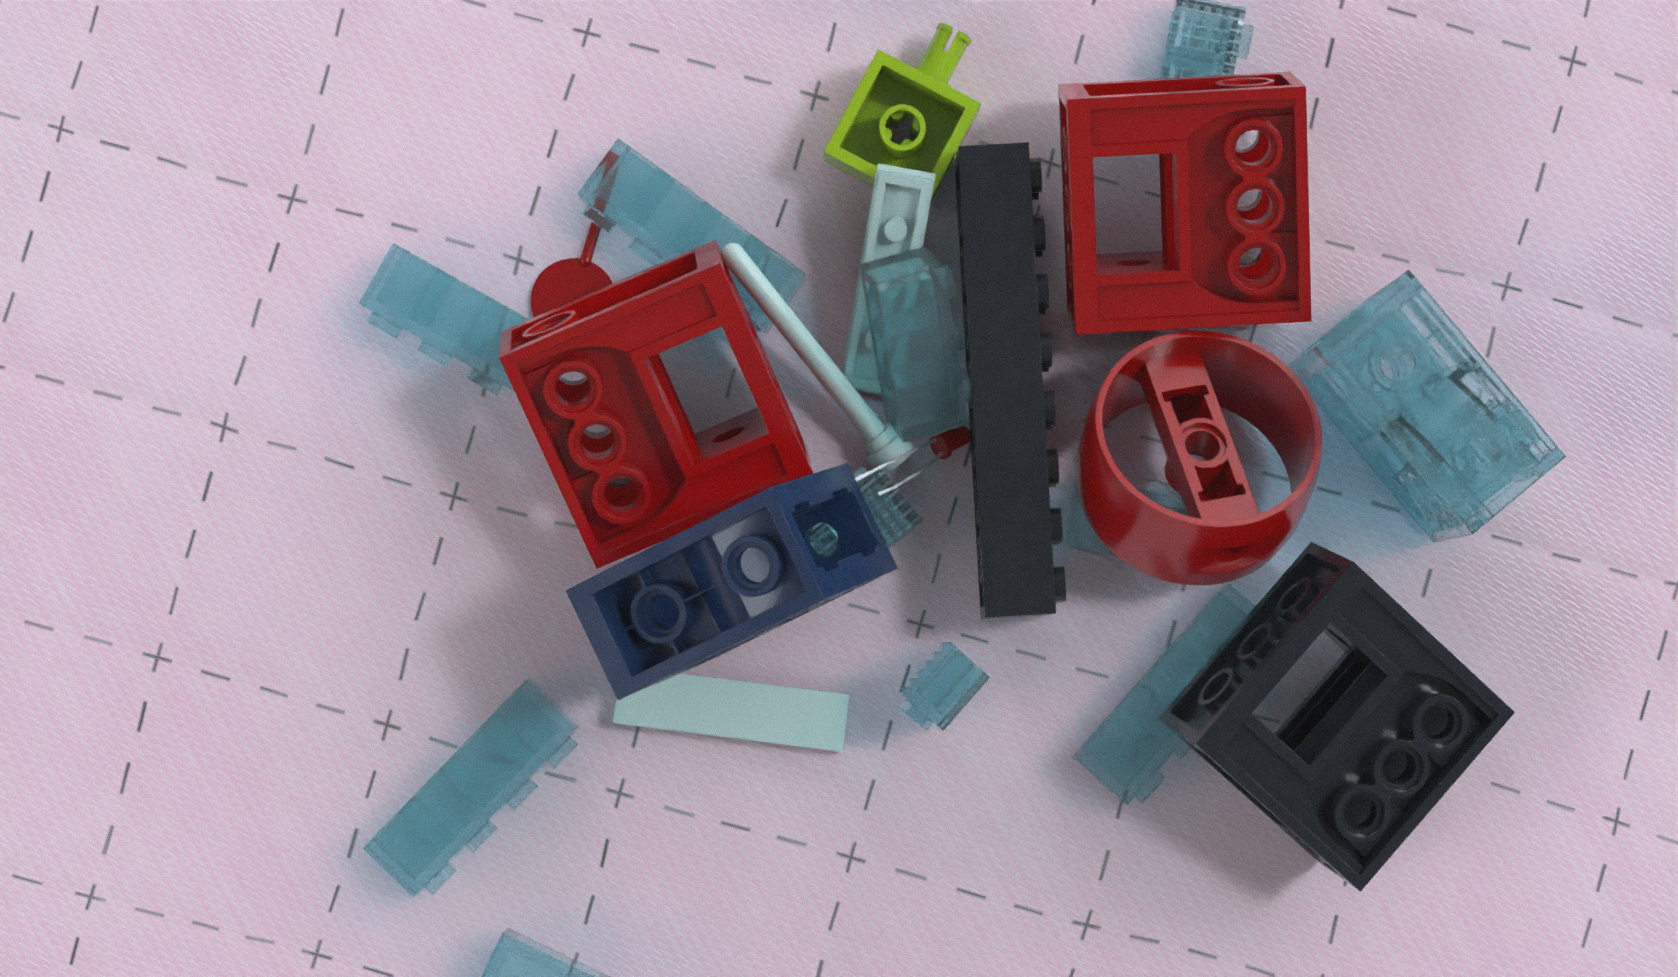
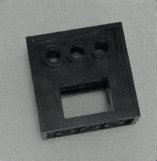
M1311 542L1158 719L1315 860L1361 892L1515 712L1355 562ZM1324 632L1345 653L1274 734L1252 713L1317 637Z

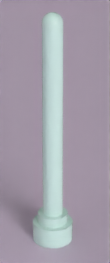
M729 243L724 246L721 252L723 262L864 436L863 446L867 449L865 457L870 464L876 468L916 448L901 428L894 429L890 423L883 425L744 249L736 243ZM911 454L878 470V474L884 475L892 471Z

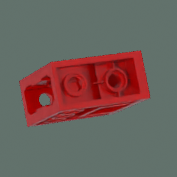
M1289 71L1058 84L1067 314L1076 335L1312 322L1306 86ZM1251 130L1257 131L1256 140L1250 147L1243 150L1235 149L1236 142L1242 134ZM1159 154L1162 251L1097 254L1093 158ZM1253 189L1259 190L1258 196L1252 204L1245 207H1237L1238 200L1245 192ZM1260 248L1256 259L1250 263L1239 264L1240 258L1246 251Z
M716 239L501 331L499 359L596 569L662 542L772 486L813 474L805 441L732 275L722 260L721 250ZM722 327L757 408L695 434L659 353ZM572 371L585 375L584 378L577 381H569L561 376ZM603 425L608 428L604 432L599 433L587 430L589 426ZM620 477L630 479L629 482L623 484L611 482L613 479Z

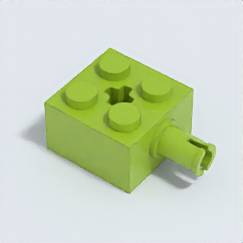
M944 23L938 24L937 31L918 67H911L883 51L877 50L824 150V162L874 187L878 163L935 173L931 197L932 203L956 157L958 146H962L979 114L981 106L980 102L951 88L948 84L962 55L972 40L969 36L958 30L951 46L947 51H944L953 33V27ZM903 121L912 124L911 135L915 140L905 139L901 145L892 142V131L888 126L891 125L899 128Z

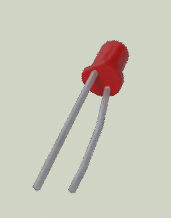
M956 425L929 438L928 442L856 477L855 480L858 481L930 444L936 456L913 475L876 494L880 496L894 490L923 473L936 460L949 458L952 455V451L969 443L971 440L970 430L965 425Z

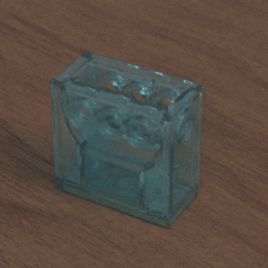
M1409 269L1373 293L1287 365L1305 385L1316 404L1433 543L1473 535L1566 457ZM1381 359L1390 365L1393 379L1384 374L1381 368Z

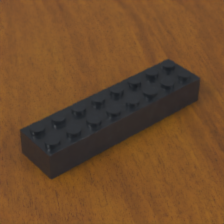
M1029 142L958 146L954 165L969 427L971 433L970 444L980 619L1056 614V603L1066 602V580L1064 566L1054 567L1052 545H1059V543L1063 542L1061 508H1050L1049 487H1055L1056 484H1059V460L1057 449L1047 450L1046 430H1051L1052 426L1056 425L1054 391H1043L1042 372H1049V367H1052V341L1050 332L1040 333L1039 315H1045L1046 309H1049L1047 274L1036 273V257H1042V251H1045L1046 248L1044 216H1033L1032 200H1039V193L1042 192L1040 157L1030 158Z

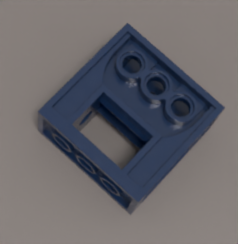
M848 463L772 486L565 591L617 700H621L702 665L898 569ZM818 523L830 525L837 533L838 546L835 552L829 556L819 554L811 546L810 532Z

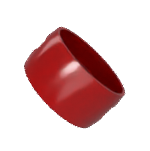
M1211 331L1174 332L1148 340L1125 354L1115 364L1099 387L1091 403L1077 454L1078 494L1087 521L1102 543L1122 561L1149 576L1163 581L1184 585H1214L1247 576L1268 563L1282 549L1297 529L1316 485L1321 463L1322 429L1317 408L1305 385L1284 362L1262 347L1247 340ZM1144 403L1148 404L1167 457L1164 467L1165 478L1171 488L1180 494L1188 516L1171 511L1152 501L1137 490L1122 474L1109 452L1103 429L1112 420L1131 408ZM1220 407L1239 415L1255 426L1274 446L1286 468L1291 495L1280 504L1265 512L1259 513ZM1191 455L1200 456L1206 461L1195 459Z

